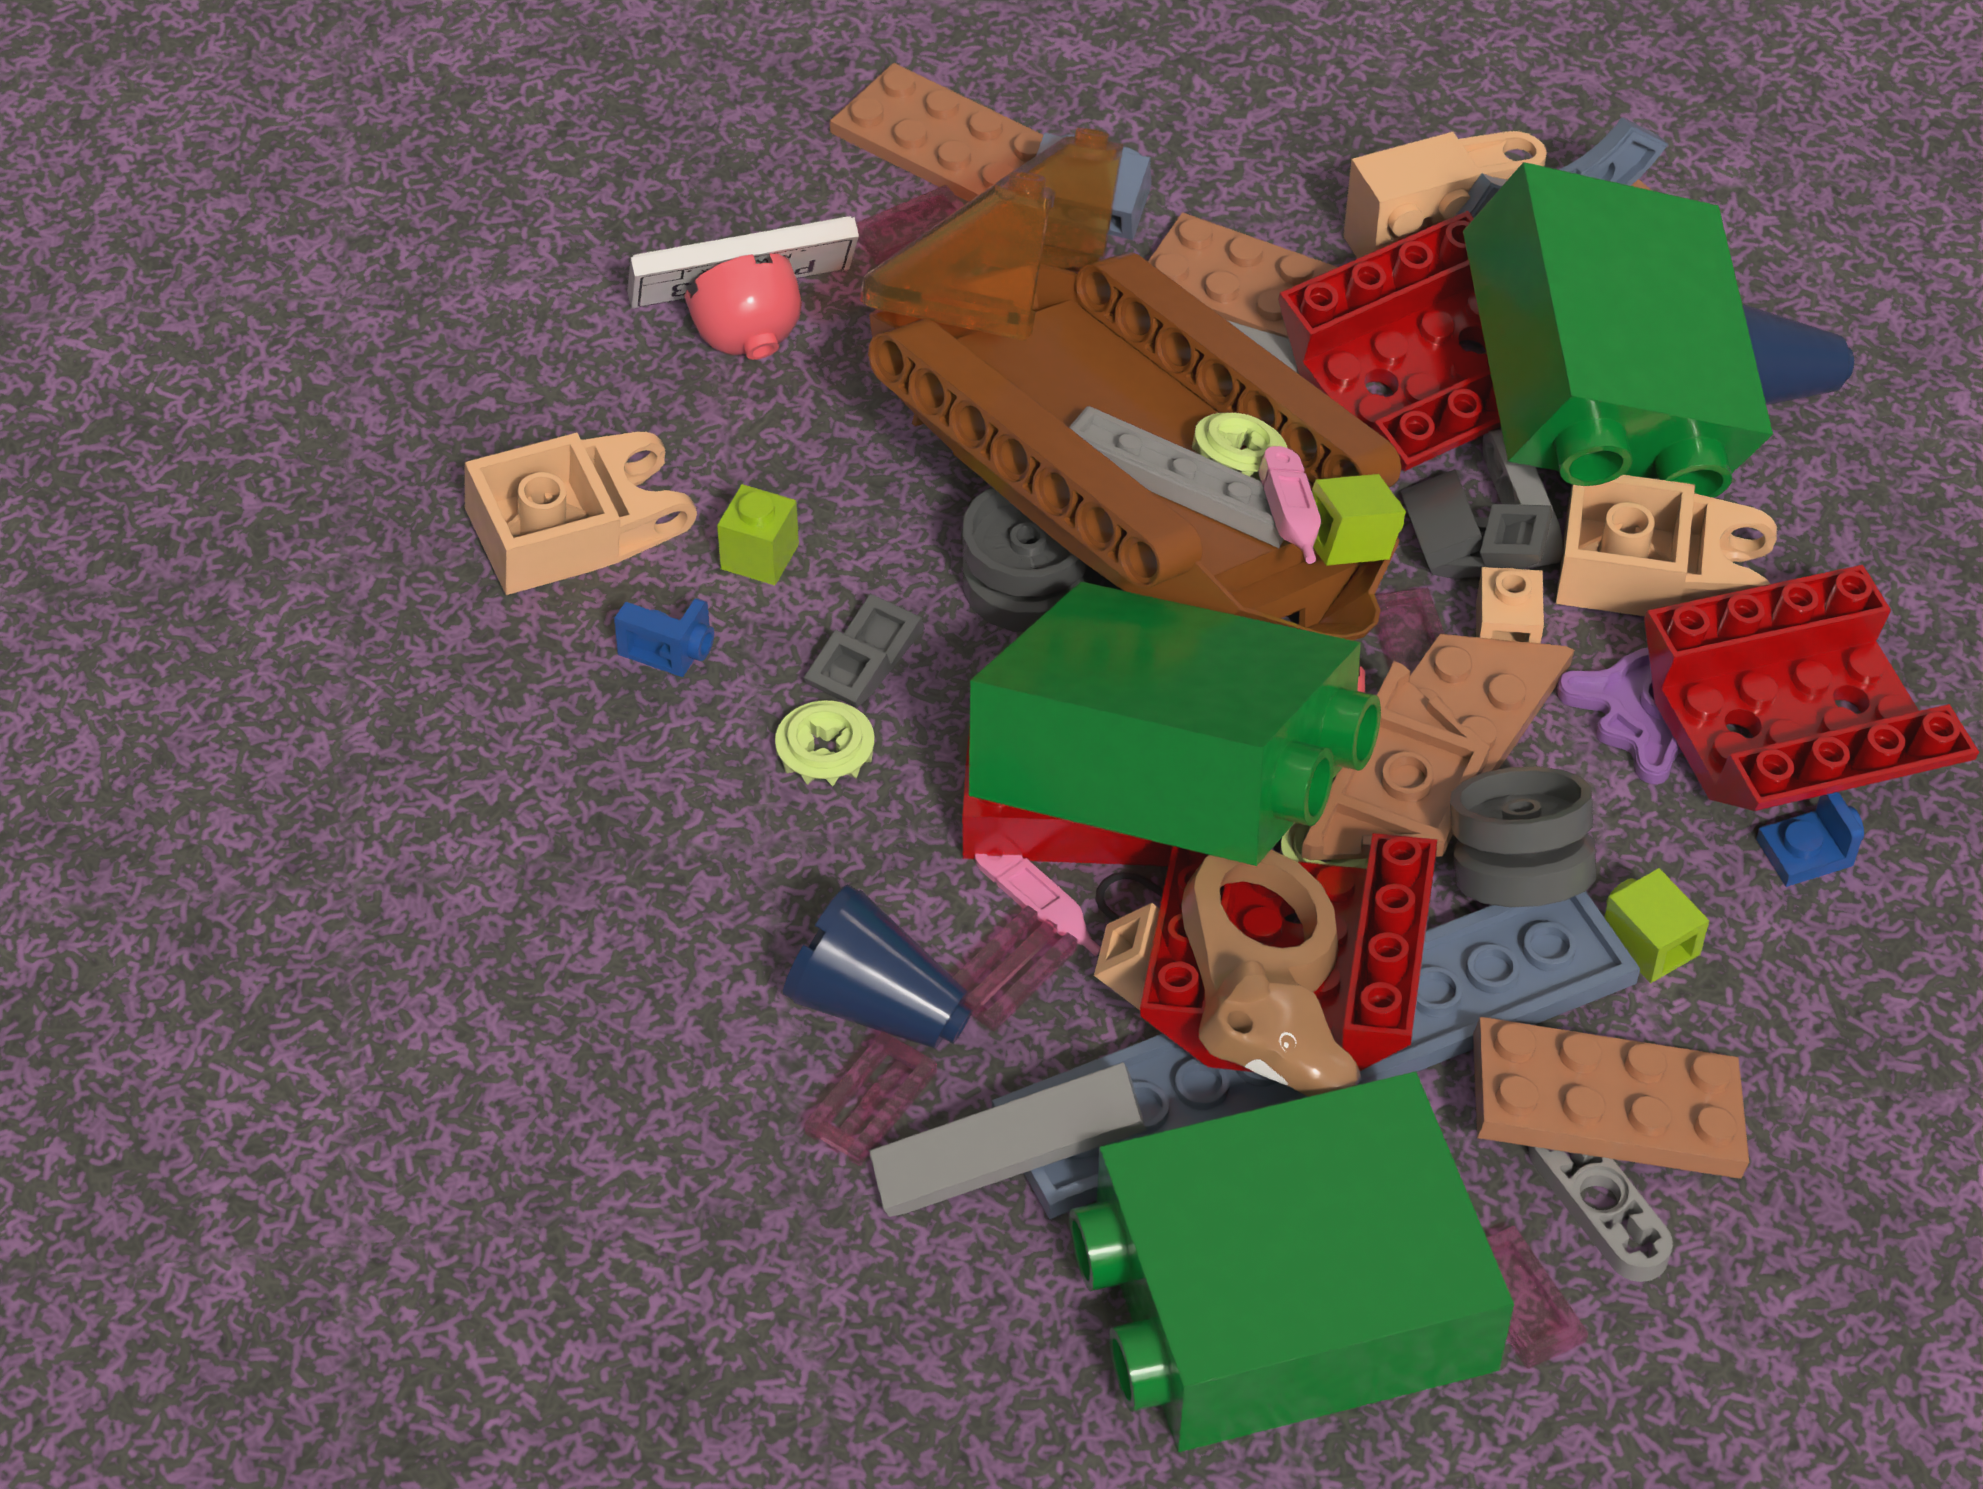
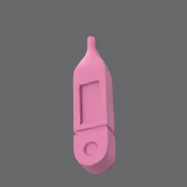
M1269 447L1264 452L1259 467V476L1264 486L1265 495L1277 531L1284 540L1296 545L1303 552L1305 561L1308 564H1312L1316 561L1313 546L1319 532L1321 518L1306 473H1304L1305 470L1298 454L1286 447Z
M975 854L976 865L980 871L990 880L995 881L1000 889L1046 930L1058 937L1085 946L1095 956L1099 955L1101 947L1091 939L1080 906L1027 858L1023 859L1022 855H1002L1000 857Z

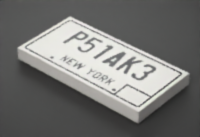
M842 217L633 255L630 260L627 291L631 308L685 299L684 295L687 290L694 295L698 291L695 280L701 274L720 263L745 255L753 254L756 263L760 264L773 263L769 253L780 254L790 260L796 279L850 269L859 237L855 217Z

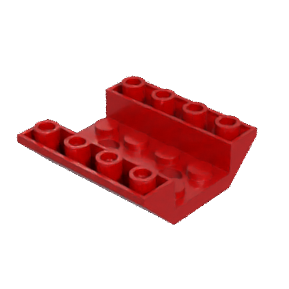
M1465 211L1279 294L1278 302L1299 375L1388 440L1395 447L1400 457L1401 471L1409 470L1489 433L1491 430L1501 427L1487 352L1477 354L1465 351L1459 344L1463 340H1473L1480 343L1486 350L1463 230L1474 219L1469 211ZM1381 382L1392 390L1393 395L1384 397L1379 394H1372L1366 388V384Z
M1864 565L1647 610L1644 621L1655 705L1709 800L1757 811L1976 760L1979 750L1951 705L1947 704L1919 711L1877 643V639L1891 609ZM1835 700L1848 701L1854 704L1861 713L1855 714L1847 708L1838 707ZM1736 724L1743 726L1751 732L1753 738H1745L1737 732L1729 731L1726 725Z
M1372 833L1367 868L1298 862L1322 884L1334 907L1339 947L1335 969L1313 993L1320 1003L1334 1041L1351 1055L1360 1072L1411 1045L1438 839ZM1173 846L1140 1005V1016L1209 1068L1254 1072L1236 1062L1211 1055L1199 1039V1027L1206 1005L1205 989L1193 950L1184 929L1181 904L1184 888L1209 854ZM1244 881L1228 883L1220 887L1221 905L1229 920L1244 935L1262 945L1281 949L1300 946L1304 943L1303 925L1291 923L1284 919L1286 916L1296 912L1279 894L1262 885Z

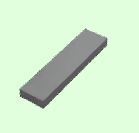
M1087 406L1069 427L1149 491L1277 548L1283 543L1284 539L1277 531L1261 481L1090 406Z
M1123 1062L878 1147L869 1152L883 1209L891 1217L918 1210L1146 1131L1130 1072Z

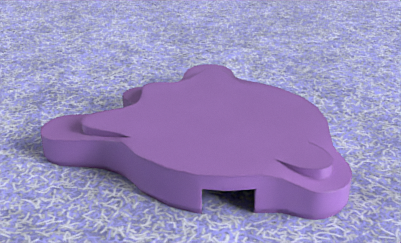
M1648 647L1641 648L1622 657L1616 664L1605 670L1568 671L1560 676L1557 696L1562 703L1570 707L1601 711L1605 714L1599 720L1596 730L1597 739L1601 743L1631 753L1634 759L1635 772L1642 781L1657 785L1669 778L1672 763L1682 751L1655 705Z

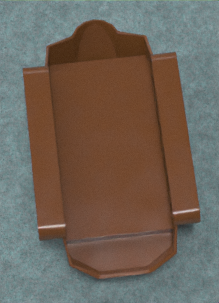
M1124 252L1085 265L1078 273L1035 261L968 276L883 304L869 314L872 340L868 350L870 366L876 377L891 389L914 413L912 425L917 427L925 424L953 451V455L982 477L1059 544L1115 586L1131 593L1348 640H1357L1365 637L1378 624L1381 609L1375 593L1400 542L1398 537L1389 560L1326 566L1313 548L1316 561L1308 564L1305 561L1303 552L1296 545L1286 540L1277 548L1149 491L1069 428L1083 410L1090 406L1197 453L1192 449L1195 428L1200 420L1216 413H1242L1262 420L1283 437L1288 449L1293 450L1300 457L1311 491L1316 479L1379 474L1387 486L1391 487L1400 478V457L1395 447L1388 440L1140 255L1133 252ZM1243 445L1240 449L1243 450L1247 446ZM1300 611L1299 624L1282 619Z

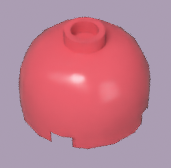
M769 253L773 263L757 264L753 254L745 255L720 263L701 274L695 280L698 291L692 295L687 290L684 295L693 323L701 338L712 348L733 356L746 354L747 358L752 360L762 359L775 353L779 349V343L790 335L798 322L802 305L797 279L788 258L780 254Z

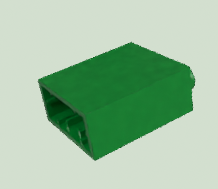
M1523 162L1463 230L1509 462L1560 471L1561 477L1566 482L1578 486L1600 485L1613 481L1622 475L1695 484L1694 494L1715 498L1728 489L1732 482V473L1773 435L1719 205Z
M1080 582L970 680L969 796L1257 866L1294 823L1313 826L1319 821L1329 799L1333 778L1343 767L1357 771L1365 768L1372 756L1378 738L1381 704L1377 695L1358 691L1361 642Z
M1416 1071L1100 1146L1097 1203L1074 1208L1069 1212L1073 1248L1087 1289L1095 1291L1120 1284L1133 1321L1132 1323L1112 1327L1109 1332L1112 1361L1123 1399L1131 1412L1162 1405L1178 1453L1500 1370L1514 1302Z

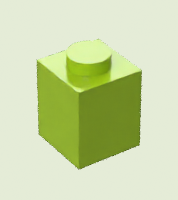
M1379 474L1316 479L1312 488V494L1320 514L1321 524L1313 548L1325 565L1389 560L1398 534L1403 528L1406 511Z
M741 484L717 525L721 569L776 585L799 545L797 500Z
M1660 868L1639 880L1630 878L1623 881L1609 894L1606 901L1607 907L1604 918L1639 966L1640 973L1650 984L1701 955L1710 920Z

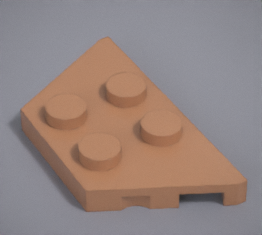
M1440 634L1410 675L1409 681L1429 700L1437 696L1453 711L1455 719L1460 724L1470 727L1490 746L1488 762L1482 772L1484 773L1498 770L1557 686L1560 676L1570 667L1575 650L1560 645Z
M1394 661L1377 694L1381 704V721L1372 756L1361 771L1343 767L1337 774L1332 784L1325 810L1319 821L1311 826L1303 842L1301 857L1308 860L1369 859L1372 833L1438 839L1436 857L1443 856L1453 835L1450 812L1451 792L1463 781L1483 772L1488 762L1490 746L1470 727L1460 724L1455 719L1453 711L1437 696L1429 700L1409 681L1411 671L1403 664Z

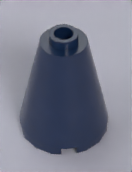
M1742 304L1766 405L1836 392L1851 377L1854 369V355L1841 335Z
M845 885L833 898L815 924L819 930L809 947L803 945L786 978L782 990L783 995L792 999L794 1004L934 1049L938 1047L942 1039L954 1044L973 1012L971 1008L964 1005L969 992L862 890L858 891L850 885Z

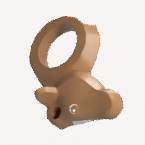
M1270 850L1257 866L1209 855L1204 859L1184 888L1181 904L1184 929L1193 950L1205 989L1206 1005L1199 1027V1039L1211 1055L1236 1062L1262 1076L1290 1086L1308 1097L1358 1085L1361 1078L1359 1067L1351 1055L1334 1041L1320 1003L1313 993L1335 969L1339 952L1334 907L1322 884L1298 862L1273 850ZM1244 881L1262 885L1279 894L1294 908L1303 925L1304 943L1300 946L1281 949L1262 945L1244 935L1229 920L1221 905L1220 887L1228 883Z

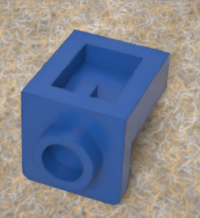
M698 598L693 600L681 620L669 617L661 611L649 610L629 602L623 604L614 618L618 655L680 677L685 675L694 659L703 661L707 657L714 641V628L709 626L708 602Z
M1835 792L1820 796L1816 811L1759 828L1756 840L1784 885L1788 887L1854 866L1861 841L1864 838V827L1857 810L1850 805L1847 806L1840 793Z

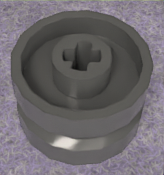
M992 486L973 499L963 516V592L972 610L988 623L1013 632H1025L1080 582L1092 584L1093 569L1059 544Z
M1538 766L1509 767L1484 772L1467 779L1451 792L1452 833L1459 840L1455 844L1454 850L1456 886L1465 896L1484 904L1504 907H1536L1570 899L1585 892L1596 881L1595 839L1588 833L1593 828L1592 786L1581 776L1562 769Z

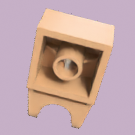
M1506 131L1458 139L1454 132L1353 158L1351 160L1343 237L1358 259L1452 218L1471 198L1468 192L1482 173L1496 178L1509 179L1523 162L1544 166L1547 153L1545 146L1538 138L1519 131ZM1520 149L1529 152L1533 157L1514 161L1505 156L1504 153L1509 150Z
M631 432L581 440L578 433H573L465 462V510L505 595L589 573L619 563L690 529L695 522L697 511L692 499L687 494L668 490L648 491L637 487V485L642 484L658 472L665 464V447L660 438L649 432ZM641 451H650L645 458L636 462L626 463L634 454ZM680 511L671 521L655 524L659 518Z
M1622 475L1613 481L1595 486L1572 484L1566 514L1556 604L1645 616L1647 610L1722 595L1731 591L1769 585V581L1760 574L1733 562H1744L1770 553L1777 540V526L1769 515L1756 508L1694 494L1695 484ZM1748 527L1759 530L1763 536L1758 539L1749 540L1735 537L1731 533L1736 529Z

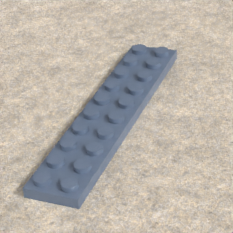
M1586 891L1562 902L1536 907L1491 905L1427 930L1411 1045L1362 1070L1358 1085L1410 1072H1418L1473 1050V1033L1480 1017L1535 1025L1637 984L1640 968ZM1160 1034L992 1100V1108L1124 1062L1130 1072L1146 1131L1106 1144L1109 1145L1308 1096L1290 1086L1269 1079L1256 1072L1209 1068L1166 1035ZM1099 1147L1024 1173L1049 1219L1097 1200Z

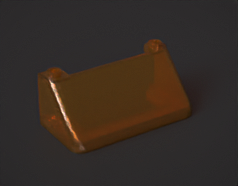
M1077 128L1075 136L1062 138L865 274L860 301L864 305L883 311L921 319H930L935 322L1026 341L1033 333L1036 312L1033 311L1040 263L1079 272L1085 265L1105 258L1124 144L1109 142V134L1104 131Z

